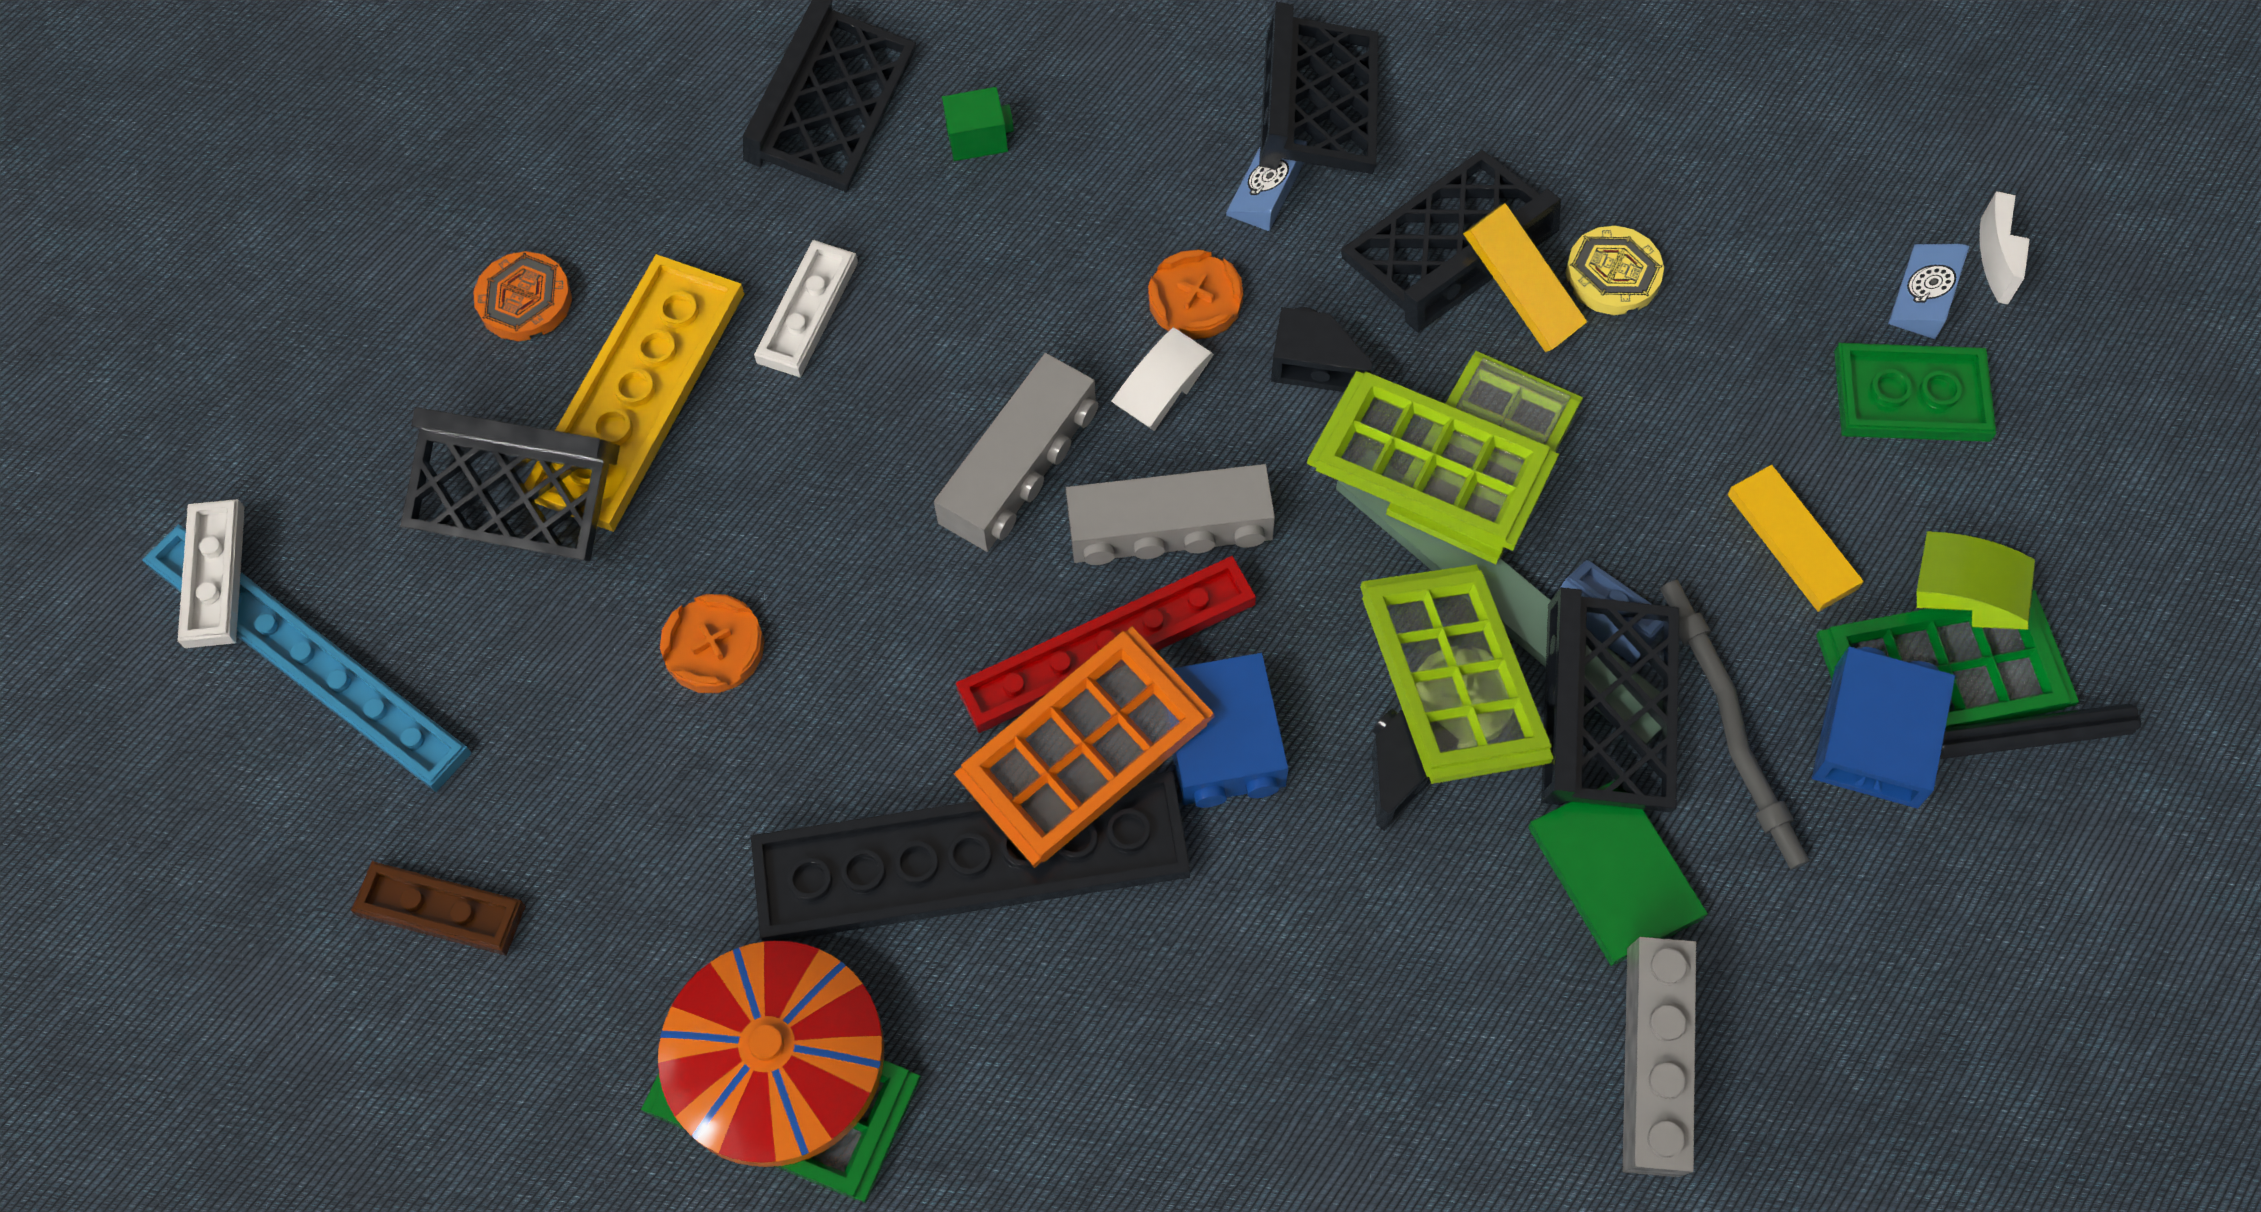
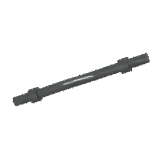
M1673 580L1660 588V591L1668 606L1679 608V638L1684 646L1690 645L1716 695L1729 754L1759 809V812L1755 815L1765 834H1772L1790 870L1801 867L1810 860L1790 824L1794 821L1785 801H1778L1750 748L1737 690L1708 637L1711 630L1702 613H1695L1679 581Z

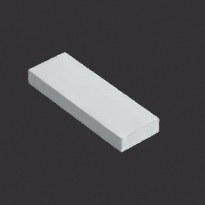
M812 240L754 354L757 364L801 378L858 264L856 253Z
M238 499L188 504L178 642L184 648L236 643L245 507Z

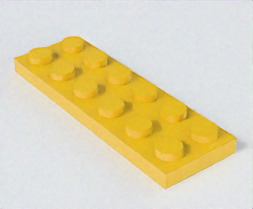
M657 254L654 256L555 431L599 438L620 445L617 465L609 464L598 527L612 532L616 529L742 300L744 290L741 283ZM539 461L536 462L524 483L528 492L548 478ZM551 463L556 471L564 466ZM578 468L562 480L574 500L588 491L592 470ZM555 486L534 500L536 504L558 512L567 506ZM583 506V507L581 508V511L583 512V514H584L585 506Z

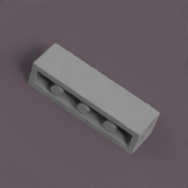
M1044 353L934 500L938 524L986 552L990 550L997 539H1005L1011 532L1016 522V513L1025 500L1027 502L1033 501L1040 492L1047 470L1053 463L1056 465L1060 464L1067 455L1071 446L1072 436L1080 426L1083 428L1087 427L1094 418L1098 409L1095 380L1051 355Z
M1266 464L1066 487L1074 563L1086 562L1090 565H1102L1111 562L1114 558L1136 556L1140 559H1153L1163 555L1165 552L1186 550L1189 553H1204L1217 546L1236 544L1239 547L1249 548L1258 546L1264 541L1273 540L1275 516Z
M1639 937L1627 948L1622 1171L1625 1173L1681 1177L1692 1173L1694 1169L1696 941Z

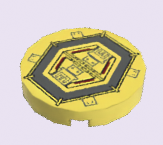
M1606 226L1595 228L1578 239L1571 248L1565 273L1567 281H1570L1571 286L1574 288L1573 294L1581 303L1596 312L1622 315L1626 314L1628 310L1636 308L1640 310L1652 301L1659 291L1664 265L1659 250L1649 238L1634 229Z

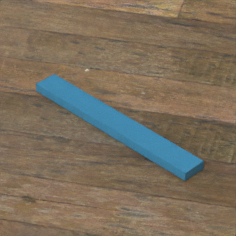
M178 524L142 561L181 592L186 529ZM240 573L237 637L433 791L437 792L472 754L468 747L251 579Z

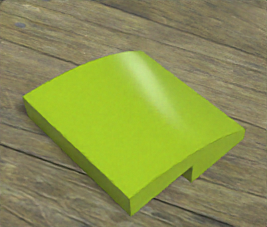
M1927 531L1916 591L1917 608L1972 610V627L2028 630L2035 559L1989 540L1961 534Z

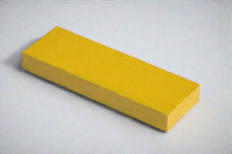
M1506 203L1498 206L1463 233L1545 352L1553 350L1587 323Z
M1773 465L1764 468L1730 488L1727 494L1817 612L1861 587L1864 582Z

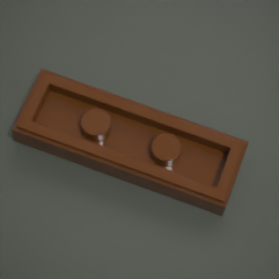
M372 861L351 911L358 917L507 956L526 905L518 899Z

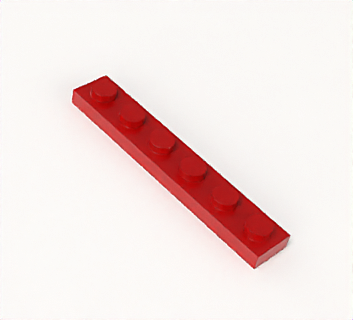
M1230 556L955 683L957 692L978 733H981L1027 711L1122 631L1125 632L1132 626L1155 651H1158L1255 606L1256 596L1233 556ZM1121 659L1117 664H1115L1102 676L1110 672H1113L1123 666H1126L1127 664Z

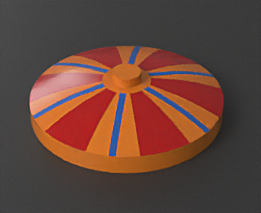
M764 941L748 944L719 956L699 970L687 982L673 1002L662 1028L658 1048V1068L662 1090L672 1113L682 1127L710 1152L735 1163L758 1167L794 1164L816 1156L840 1141L867 1111L878 1088L884 1062V1037L879 1014L870 994L860 979L843 962L825 951L806 944L790 941Z

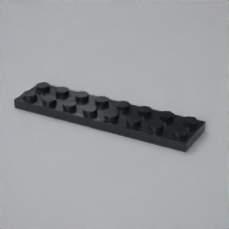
M1173 771L1149 774L1047 861L1040 863L1036 868L1030 864L977 801L750 835L759 933L762 942L786 941L1190 878V867ZM1108 781L1070 786L1068 788L1082 803ZM1053 789L1035 792L1021 804L1045 833L1072 812Z

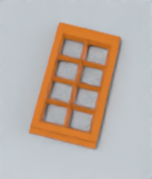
M1132 626L1127 631H1122L961 764L962 767L953 774L1030 864L1036 868L1040 863L1047 861L1197 735L1215 715Z

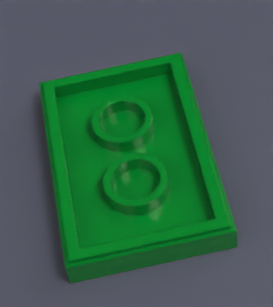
M1838 343L1834 355L1842 436L1991 442L1996 435L1986 348Z
M1614 781L1598 788L1597 790H1605ZM1620 785L1613 790L1615 792L1627 793ZM1570 802L1530 822L1528 829L1610 966L1627 959V948L1639 937L1666 939L1702 921L1708 913L1643 809Z

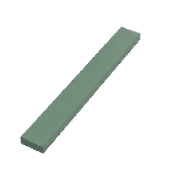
M1370 450L1356 464L1372 470L1378 455ZM1388 464L1382 474L1399 483L1404 478ZM1339 480L1337 481V491L1430 570L1435 571L1477 564L1478 569L1483 572L1507 635L1546 667L1547 618L1550 599L1501 558L1495 565L1386 515L1390 502ZM1469 594L1461 595L1472 604ZM1587 645L1585 657L1592 652ZM1606 649L1626 672L1631 669L1611 650ZM1598 657L1585 666V678L1600 694L1617 680ZM1637 672L1631 676L1651 699H1654L1661 693ZM1620 685L1605 698L1625 722L1643 708L1623 685ZM1584 694V700L1589 704L1591 700ZM1662 699V700H1661L1659 703H1657L1656 705L1663 711V699ZM1595 706L1594 709L1598 711L1602 716H1604L1600 712V710ZM1648 712L1630 726L1646 745L1663 730Z

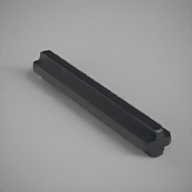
M2128 703L1951 726L1945 728L1940 759L2130 735L2141 727V719L2138 715L2137 707Z

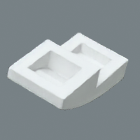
M1996 191L1981 217L1980 251L1985 275L1998 303L2009 304L2024 280L2030 239L2010 235L2016 195Z
M1173 327L1139 363L1111 402L1155 431L1180 393L1183 392L1187 395L1214 354Z

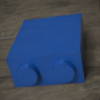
M1849 646L1834 669L1811 779L1918 809L1934 791L1955 675L1939 671L1935 665L1928 662H1906L1887 657L1884 652L1876 648H1854Z
M1262 653L1172 668L1215 715L1204 729L1173 754L1183 805L1195 803L1197 807L1208 808L1224 803L1227 797L1247 794L1250 798H1264L1277 793L1279 788L1286 787L1288 765ZM1162 703L1167 730H1170L1179 720Z

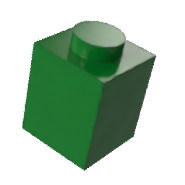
M997 87L942 96L945 123L953 161L1008 152L1006 133L1014 132L1010 105L1000 104Z

